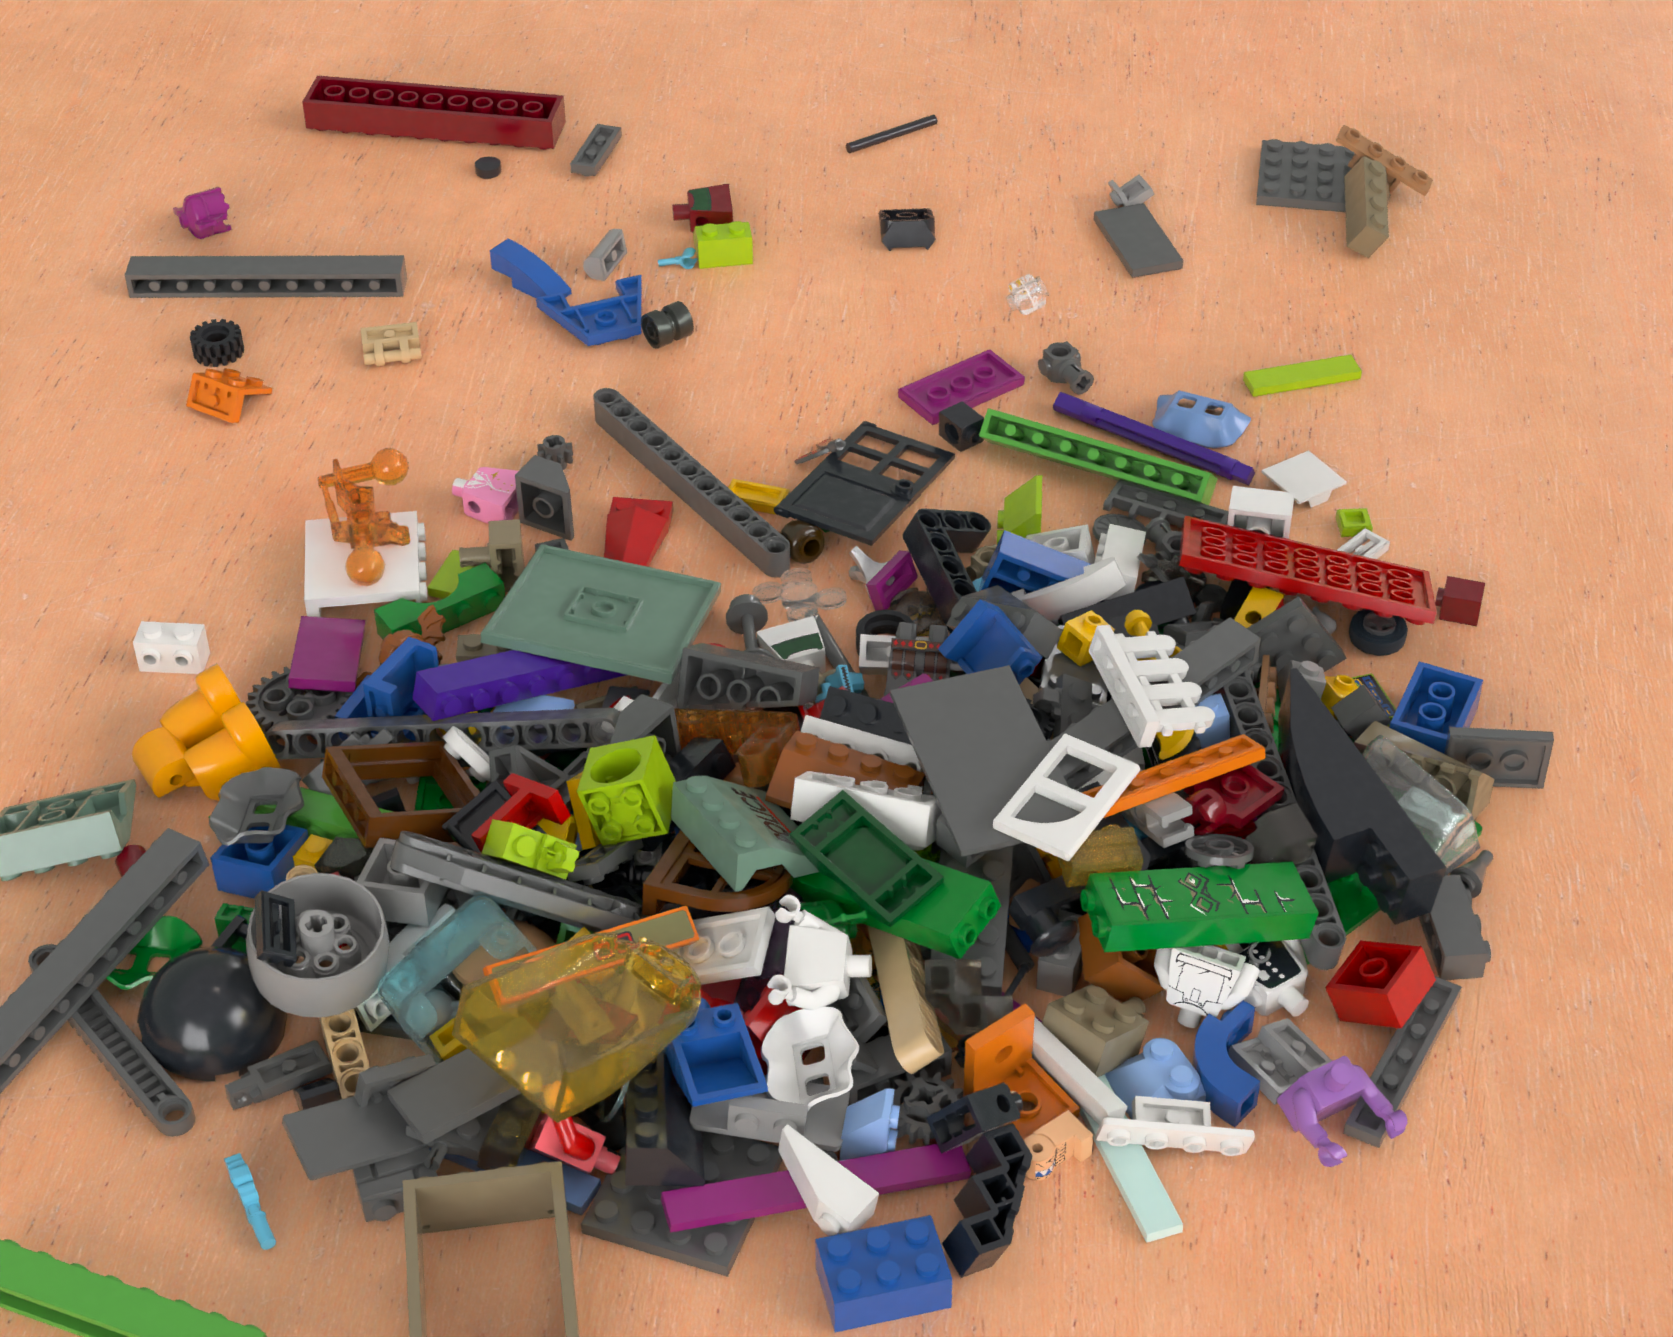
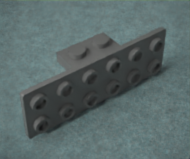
M431 1053L419 1057H407L400 1062L381 1067H370L363 1072H359L354 1096L283 1116L282 1124L309 1180L320 1179L404 1155L428 1146L427 1144L424 1145L420 1140L406 1136L408 1123L390 1102L387 1090L435 1066L436 1063ZM515 1097L507 1101V1105L495 1128L522 1120L523 1112Z

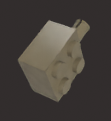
M1091 984L1049 1003L1042 1024L1097 1077H1100L1139 1054L1149 1021L1143 1018L1145 1015L1142 1013H1146V1007L1140 998L1131 997L1120 1003L1109 996L1103 988Z

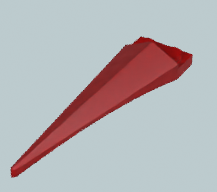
M613 497L609 514H607L604 558L649 567L669 531L674 510L673 501Z

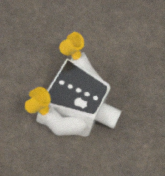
M1300 939L1257 942L1256 947L1253 949L1254 957L1259 960L1264 959L1268 948L1271 950V956L1268 961L1259 965L1260 974L1249 996L1244 1001L1254 1006L1255 1011L1263 1016H1268L1282 1007L1294 1017L1299 1016L1306 1010L1309 1001L1303 996L1308 968ZM1224 944V945H1213V946H1216V947H1219V948L1228 950V948H1227V946H1226L1225 944ZM1249 947L1237 953L1246 956L1244 963L1249 962L1247 954Z

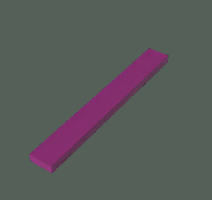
M938 1144L837 1161L876 1190L879 1195L966 1180L970 1178L971 1169L965 1158L962 1146L942 1154ZM788 1170L705 1184L704 1186L665 1191L661 1194V1203L670 1233L807 1208Z

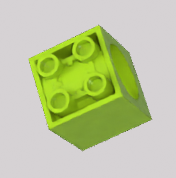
M654 735L590 748L577 794L602 846L668 834L672 820L673 782L676 781Z

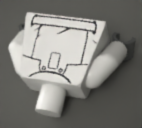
M1257 942L1253 943L1248 948V963H1244L1246 956L1213 945L1157 949L1154 967L1161 987L1167 990L1166 1001L1181 1008L1177 1018L1178 1022L1185 1027L1196 1028L1199 1026L1202 1015L1207 1017L1208 1014L1217 1017L1220 1010H1230L1247 998L1260 974L1259 965L1268 961L1271 956L1270 948H1268L1265 958L1259 960L1253 955V949L1256 947Z

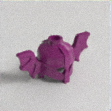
M220 187L188 195L184 199L182 208H173L174 214L179 218L181 227L183 229L188 228L193 236L198 239L232 230L231 225H225L223 220H227V211L230 207L228 203H225V196Z

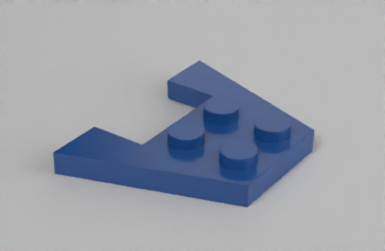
M642 275L615 281L616 290L619 294L617 297L570 307L563 293L560 292L537 297V308L587 346L601 345L618 339H628L631 336L642 334Z

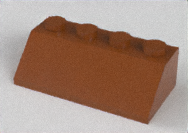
M796 731L782 750L767 790L765 801L792 809L795 778L807 771L854 777L855 785H860L862 781L887 782L888 789L891 790L895 788H908V785L923 787L922 794L926 776L924 772L914 770L909 766L899 765L881 759L876 755L866 754L848 748L843 744H836L815 737L810 733Z

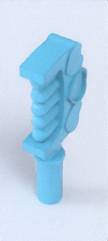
M240 1153L225 1158L224 1161L230 1180L235 1190L237 1189L248 1222L252 1225L263 1250L273 1248L276 1240L266 1219V1213L261 1211L259 1195L247 1163L244 1162Z

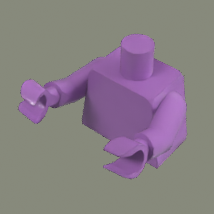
M1342 1056L1304 1074L1276 1099L1295 1133L1300 1131L1314 1148H1319V1160L1326 1167H1333L1343 1163L1340 1159L1347 1157V1153L1343 1147L1335 1142H1331L1327 1138V1132L1318 1122L1354 1105L1360 1096L1377 1117L1385 1120L1386 1131L1391 1139L1405 1131L1408 1121L1407 1116L1402 1110L1399 1109L1395 1112L1392 1110L1393 1105L1380 1092L1366 1072L1360 1066L1352 1064L1347 1056Z

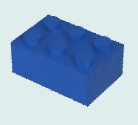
M1419 661L1390 722L1389 728L1444 754L1449 727L1470 728L1478 709L1483 679Z
M931 1215L815 1239L816 1271L835 1333L952 1308V1276Z

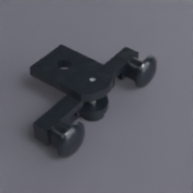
M1097 781L1076 791L1082 793L1101 785ZM1120 812L1103 818L1070 859L1069 863L1074 870L1013 897L1008 912L1020 930H1025L1032 940L1033 944L1030 947V953L1036 957H1048L1060 952L1072 942L1078 929L1076 921L1066 920L1060 922L1057 916L1061 906L1080 899L1081 891L1086 888L1089 874L1143 871L1158 862H1161L1164 867L1174 864L1176 868L1201 867L1198 866V861L1189 858L1185 854V843L1188 839L1163 848L1150 837L1140 840Z

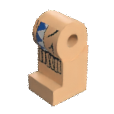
M1069 1110L1048 1122L1024 1139L1025 1144L1033 1155L1030 1168L1026 1172V1177L1035 1181L1044 1180L1052 1174L1056 1166L1073 1156L1080 1163L1092 1156L1093 1134Z

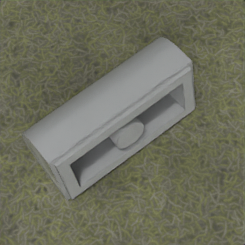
M622 229L609 230L584 261V271L590 278L605 281L626 255L627 249Z

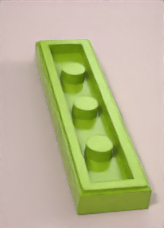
M1344 355L1247 371L1243 374V381L1252 396L1256 397L1361 379L1362 370L1352 355Z

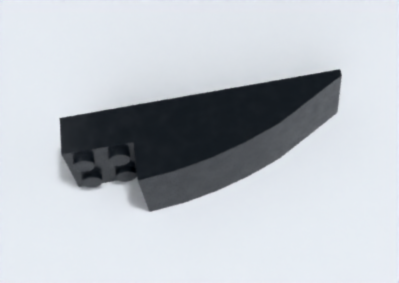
M1297 668L1290 669L1278 715V753L1326 882L1329 883L1358 873L1361 883L1368 887L1376 898L1381 911L1387 913L1395 925L1430 913L1447 867Z

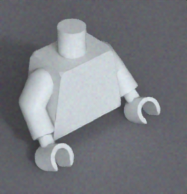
M785 895L779 901L789 911L779 908L775 913L776 919L781 923H788L793 920L795 925H790L784 976L775 975L767 984V987L774 989L768 995V1000L771 1004L778 1005L786 999L788 1006L815 1011L820 1007H826L839 999L848 997L850 977H871V955H852L848 935L806 910L800 912V902L793 895Z

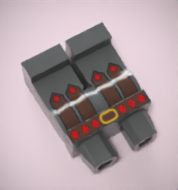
M899 623L896 638L891 639L884 696L889 694L890 690L898 689L923 673H926L933 681L950 678L951 660L945 658L938 650L948 637L947 626L930 625L929 641L916 640L917 624Z

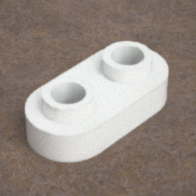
M452 726L443 736L447 742L444 748L454 758L459 760L462 757L470 764V773L480 782L484 783L486 780L491 782L489 756L465 733Z

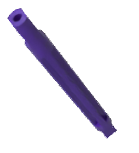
M1059 392L1053 404V410L1227 479L1236 480L1249 486L1255 475L1253 467L1240 463L1236 459L1064 392Z

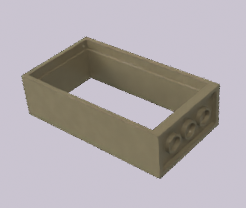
M562 1161L540 1162L533 1165L499 1167L492 1170L459 1172L451 1175L424 1176L417 1179L403 1180L410 1337H427L422 1234L554 1217L566 1337H580Z

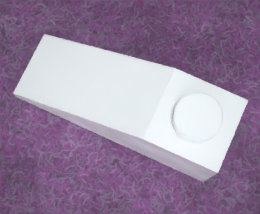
M788 1124L782 1129L778 1151L813 1220L828 1236L859 1230L874 1215L879 1193Z

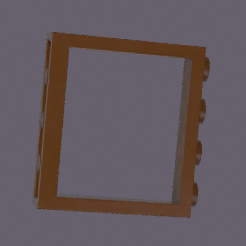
M444 741L326 747L322 778L365 848H375L379 838L396 840L399 838L401 831L417 833L446 843L455 842L442 829V825L480 792L473 785L467 772L462 769L456 758L444 748ZM433 776L454 808L381 813L361 780Z

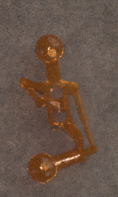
M384 448L378 451L370 463L341 469L338 459H333V473L318 477V484L325 498V507L331 524L332 538L336 542L350 543L351 549H355L347 557L345 571L350 581L360 586L368 587L376 584L384 575L386 564L380 552L376 551L374 547L389 544L404 546L408 545L411 541L407 526H400L393 522L388 511L377 512L373 487L355 484L373 479L385 486H395L402 482L408 475L409 462L406 456L395 448ZM335 486L337 504L347 514V521H339L328 487Z

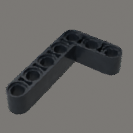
M919 509L904 530L902 536L946 625L951 617L953 607L959 602L960 598L977 592L957 552L974 553L991 530V524L986 517L977 512ZM947 626V629L951 634L953 632V629Z

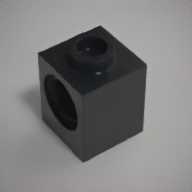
M961 401L939 412V436L962 452L984 441V439L979 437L984 417Z

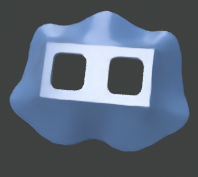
M1179 390L1172 395H1160L1158 397L1157 410L1152 424L1156 429L1207 448H1221L1232 445L1243 434L1251 421V417L1241 413L1231 403ZM1180 399L1196 402L1193 408L1177 405ZM1206 409H1224L1222 414L1218 416L1205 412Z

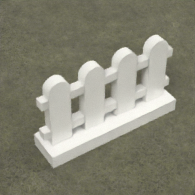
M1110 625L1097 626L1089 653L1138 748L1151 747L1156 732H1161L1163 736H1172L1173 731L1194 729L1196 734L1204 733L1206 728L1212 726L1215 718L1214 711L1205 706H1195L1202 693L1201 687L1193 682L1181 681L1186 677L1189 669L1188 664L1182 659L1168 657L1173 654L1176 642L1172 637L1157 635L1155 631L1147 632L1146 636L1124 637L1123 633L1114 634ZM1137 658H1156V660L1137 661ZM1160 681H1168V682H1169V683H1167V684H1154V685H1150V684H1149V682H1160ZM1174 705H1181V706H1182V708H1171V709H1163V708H1162V706H1174Z

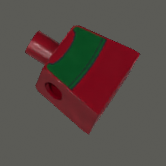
M729 184L691 189L687 191L688 204L672 205L673 221L689 220L690 232L692 233L695 226L729 224L733 222Z

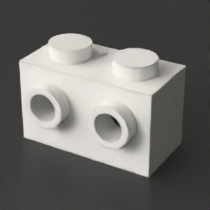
M141 621L133 641L139 671L198 674L205 669L210 655L204 624Z

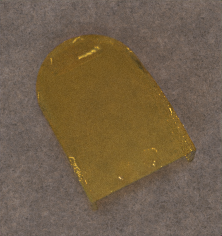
M612 932L588 934L463 985L452 1036L558 1123L611 1095L637 1075L687 1029L698 1014L702 999L700 995L701 982L695 970L685 959L673 950L655 941L639 937L638 942L617 939V933Z

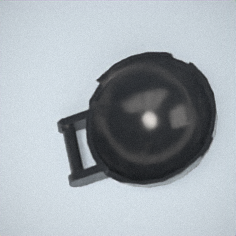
M237 915L210 947H199L185 951L170 959L156 972L143 992L137 1017V1023H139L142 1035V1044L161 1066L187 1079L216 1081L215 1075L229 1074L238 1071L240 1077L248 1072L247 1067L269 1059L276 1052L284 1038L287 1012L275 1007L260 994L250 972L247 953L231 948L240 937L245 940L247 937L248 920L240 915Z

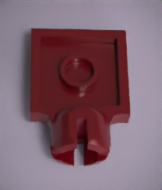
M1249 764L1184 788V792L1189 794L1184 800L1192 805L1193 814L1181 818V820L1185 824L1190 823L1193 827L1198 823L1201 824V826L1194 830L1195 835H1207L1222 824H1231L1240 829L1279 801L1285 788Z

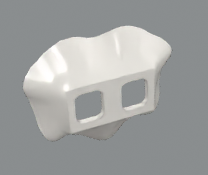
M820 1007L815 1011L802 1009L781 1017L772 1025L761 1046V1057L768 1065L766 1082L768 1085L767 1095L770 1099L808 1105L809 1111L818 1102L838 1097L851 1090L853 1086L851 1065L859 1052V1045L846 1027L841 1011L832 1007ZM819 1046L824 1047V1060L810 1065H803L802 1053L804 1051ZM824 1076L829 1077L830 1088L828 1091L812 1096L807 1094L806 1085L809 1081Z

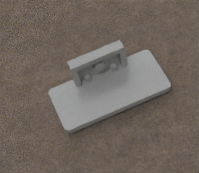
M808 1082L806 1085L807 1094L812 1096L828 1091L830 1085ZM848 1091L838 1097L818 1102L809 1111L808 1105L772 1100L768 1097L767 1092L692 1107L690 1124L695 1130L775 1143H780L782 1129L788 1124L821 1150L836 1152L842 1147L843 1139H841L850 1092Z

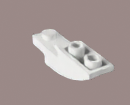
M444 904L437 910L429 927L408 924L389 943L386 973L380 986L369 999L355 1008L367 1030L372 1032L424 985L420 975L450 949L457 935L465 930L454 907Z

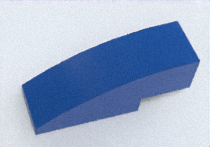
M506 239L490 250L491 269L512 278L513 288L534 298L560 292L566 298L572 294L571 288L549 265L511 239Z

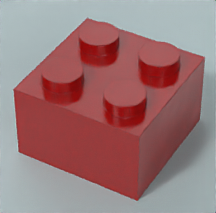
M1360 940L1326 985L1325 989L1340 1021L1402 1029L1436 979L1422 946Z

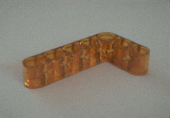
M674 708L681 750L694 737L723 739L729 753L738 755L743 784L747 787H760L771 782L783 748L794 733L800 731L797 714L792 712Z

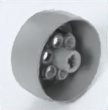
M323 873L297 876L283 881L270 889L269 893L294 899L297 956L304 957L305 960L301 963H295L289 968L284 966L283 961H280L278 964L270 963L269 957L264 961L257 959L254 908L248 925L246 951L250 972L260 994L272 1005L284 1012L301 1017L318 1018L339 1015L356 1008L369 999L383 980L389 954V935L386 920L375 896L363 885L350 878ZM279 905V918L281 919L282 924V910L281 905ZM282 930L280 931V949H281V950H283ZM347 943L350 949L341 950L339 946ZM328 960L332 962V965L321 967L319 963Z

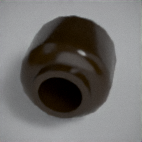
M792 520L785 525L780 533L790 542V558L802 564L811 563L823 551L825 539L822 532L816 526L807 522Z

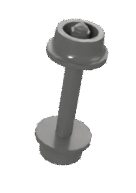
M743 594L735 597L731 601L726 613V624L735 633L743 634L746 649L744 652L775 658L768 650L758 648L756 632L761 630L768 621L767 609L754 595Z

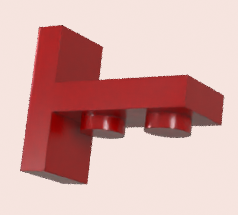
M511 773L503 781L511 798L471 836L482 853L492 819L511 822L532 829L543 818L562 825L571 815L557 789Z

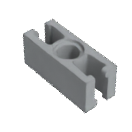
M1175 792L1120 812L1125 819L1163 848L1194 836V827L1190 823L1185 824L1181 820V818L1193 814L1192 805Z

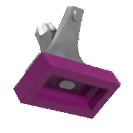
M855 546L849 553L857 566L850 567L849 577L866 583L865 587L875 611L887 610L918 578L909 551L899 550L885 563L873 561L858 546Z

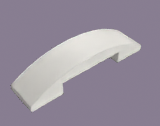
M1113 556L1085 566L1084 574L1028 594H1026L1024 588L1011 594L1049 621H1054L1060 615L1094 605L1123 588L1126 582Z

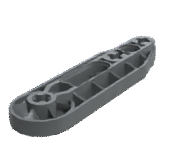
M409 831L400 832L391 854L390 868L398 872L578 928L585 927L588 931L600 932L649 917L642 914V906L629 899L612 896L597 889Z

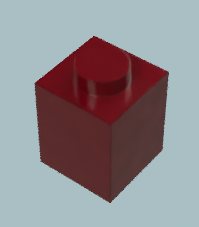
M1447 576L1445 588L1438 587L1435 605L1441 607L1439 620L1477 627L1485 583Z

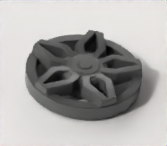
M1197 835L1186 841L1185 854L1189 858L1198 861V866L1207 868L1218 865L1240 869L1245 866V863L1253 859L1254 846L1245 839L1231 835Z

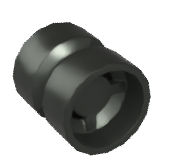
M680 301L664 306L661 311L654 310L646 313L641 318L644 336L655 349L672 343L673 339L680 340L690 336L694 331L691 314L688 308Z

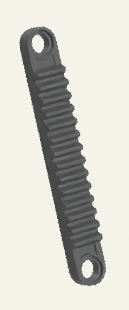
M46 944L32 951L28 960L31 972L51 954L57 945ZM96 989L68 1019L71 1027L75 1028L79 1037L82 1036L85 1044L90 1046L92 1053H96L99 1061L104 1063L108 1072L111 1071L115 1081L118 1080L121 1088L126 1090L128 1097L133 1098L137 1108L140 1107L143 1115L147 1116L162 1134L174 1137L187 1133L195 1124V1114L190 1100ZM179 1110L185 1113L183 1117L176 1121L165 1119L166 1115L173 1111Z

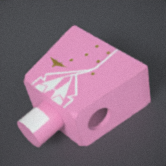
M481 467L470 481L456 478L452 486V494L462 497L464 513L471 518L487 524L488 521L512 520L518 512L515 474L518 471Z

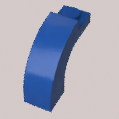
M1244 1000L1233 1010H1227L1220 1020L1208 1014L1197 1031L1192 1066L1200 1076L1206 1094L1205 1102H1210V1110L1233 1127H1236L1257 1106L1260 1080L1239 1068L1228 1055L1231 1045L1241 1043L1252 1032L1255 1007Z

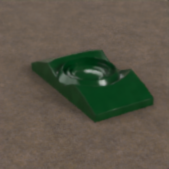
M844 790L790 833V839L820 873L835 880L848 892L862 910H867L869 915L889 927H892L944 882V877Z

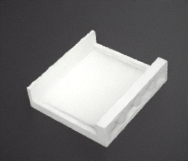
M417 511L305 520L304 602L307 616L321 617V608L391 602L400 598L406 600L416 599V603L427 601L426 582H421L427 580L426 563L421 562L426 561L425 542H420L426 541L424 523H418Z

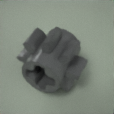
M548 436L543 440V444L537 445V456L560 463L563 470L566 469L567 463H573L572 443H565V439L562 436Z

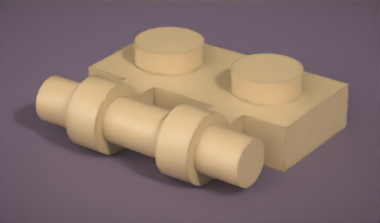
M417 322L360 328L365 365L376 364L377 366H385V363L402 361L403 364L411 363L413 359H422Z

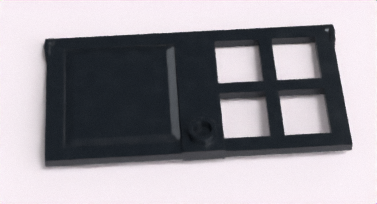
M863 421L844 440L846 441V446H844L843 450L832 452L773 510L776 515L804 521L872 546L955 459V453L876 427V424ZM867 435L896 446L888 454L858 443ZM908 449L937 460L930 468H926L899 457ZM849 452L879 463L869 471L841 460ZM890 466L921 477L913 484L912 481L907 479L895 480L882 474Z

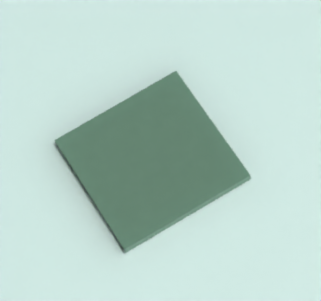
M542 544L481 632L480 643L672 684L681 667L683 648L693 645L721 592V583Z

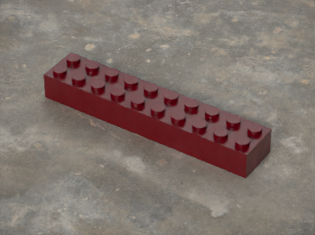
M317 76L302 101L305 124L308 129H316L318 131L332 130L342 133L356 132L367 135L380 134L391 137L404 136L416 139L428 138L439 139L440 141L452 140L465 143H488L493 146L512 145L518 148L554 149L566 123L564 95Z

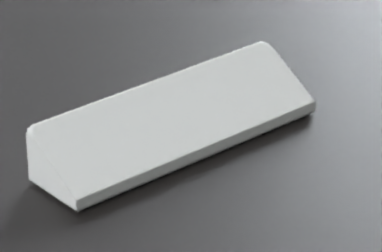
M1035 1017L1032 1058L1096 1123L1100 1125L1105 1117L1123 1119L1128 1106Z

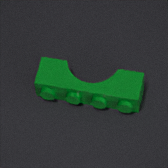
M486 563L458 574L459 582L457 588L451 595L442 600L431 603H416L400 598L374 609L377 634L383 640L389 633L393 634L401 630H410L421 636L422 627L418 622V617L431 604L436 608L438 615H443L446 620L441 629L442 634L496 611L506 597L504 582Z

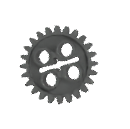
M284 667V673L279 674L272 671L271 679L262 677V685H253V692L248 693L246 705L265 734L274 724L280 721L335 719L334 716L353 692L288 688L290 669ZM306 733V736L311 735L313 739L317 740L314 735ZM274 734L276 741L282 738L281 736Z

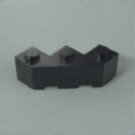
M1014 1123L983 1133L965 1156L975 1175L971 1176L954 1198V1202L964 1219L958 1222L942 1243L961 1278L992 1267L1011 1244L1014 1233L1012 1228L1015 1216L1020 1209L1025 1189L1023 1184L1033 1156Z

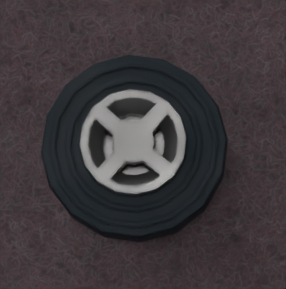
M1369 609L1358 611L1352 617L1349 626V637L1352 644L1357 649L1376 656L1390 655L1398 652L1404 646L1408 632L1406 621L1402 617L1395 615L1391 618L1381 617Z

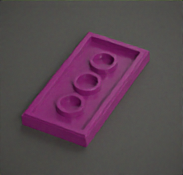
M989 349L899 388L898 397L931 425L939 423L940 411L961 401L971 408L1023 386L1025 376Z
M301 616L288 678V688L354 692L365 634V620Z

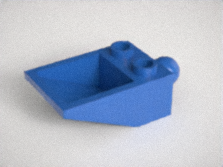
M691 997L682 1005L681 1014L664 1017V1049L673 1076L692 1107L768 1092L767 1082L738 1003L711 1008L705 999Z

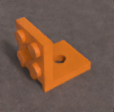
M1026 1003L965 1041L964 1066L965 1096L1005 1083L1010 1091H1016L1021 1096L1022 1101L1032 1102L1036 1105V1108L1031 1111L1022 1110L1020 1112V1119L1012 1122L1023 1140L1067 1110L1076 1118L1080 1116V1107L1032 1058L1035 1013Z

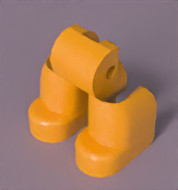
M217 663L198 673L195 677L198 689L183 697L166 710L159 719L162 727L145 733L133 747V761L158 798L182 786H201L208 798L219 801L218 794L222 786L233 777L242 773L257 771L264 767L281 768L247 705L240 701L225 673Z

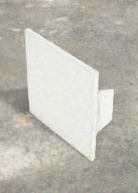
M1309 450L1261 471L1262 474L1284 492L1295 493L1294 501L1298 504L1308 501L1311 508L1328 501L1332 490L1347 484V481Z

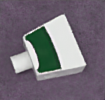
M814 616L757 631L758 648L768 650L775 658L820 667L821 673L826 671L825 647Z

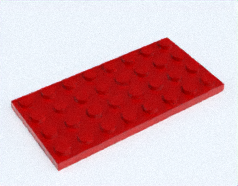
M1184 516L1179 566L1184 567L1190 573L1202 574L1204 571L1216 574L1217 578L1224 581L1239 579L1247 581L1248 585L1255 588L1264 589L1266 586L1278 588L1281 593L1290 596H1296L1298 593L1308 595L1312 600L1320 603L1334 601L1342 603V606L1351 610H1361V608L1373 610L1376 615L1391 618L1395 615L1404 617L1406 621L1416 625H1424V623L1434 624L1437 610L1429 571Z

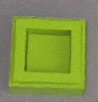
M1367 508L1339 509L1336 511V521L1341 537H1354L1365 528L1372 532L1373 527Z

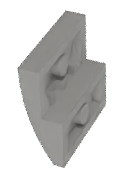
M1289 1018L1262 1026L1258 1037L1231 1045L1228 1051L1229 1057L1239 1068L1260 1080L1259 1090L1274 1105L1278 1104L1276 1099L1301 1076L1332 1062Z

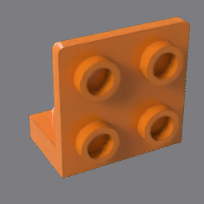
M224 368L223 372L214 369H206L205 373H193L186 406L230 423H239L244 396L272 394L273 388L263 385L262 379L241 377V372Z

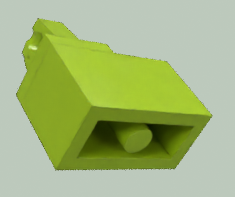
M492 819L481 854L566 880L568 873L574 871L575 861L580 851L576 850V844L515 823Z

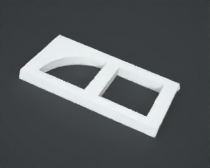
M1064 734L993 820V828L1063 860L1070 861L1139 773L1140 766L1068 734ZM1066 754L1113 773L1094 798L1047 778ZM1034 793L1081 812L1073 818L1054 823H1036L1015 818Z

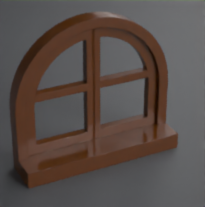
M680 830L643 883L642 914L648 916L659 914L666 902L719 912L755 909L782 897L792 886L794 878L781 864L776 865V870L769 868L756 870L751 878L766 882L744 891L722 892L727 885L722 876H720L711 891L681 885L679 882L691 865L716 869Z

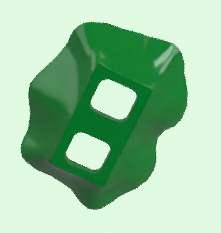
M162 916L129 952L131 955H136L133 966L128 970L114 969L106 979L120 989H132L145 981L151 980L156 972L147 971L154 957L172 959L185 951L199 948L202 945L201 936L185 921L173 916Z

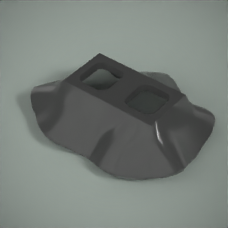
M264 767L257 771L242 773L226 782L218 794L219 802L209 818V825L220 843L226 846L236 843H272L274 836L280 834L285 829L286 819L304 806L299 782L302 779L301 776L289 769ZM260 805H277L273 813L254 814L256 808ZM251 827H269L268 831H248Z

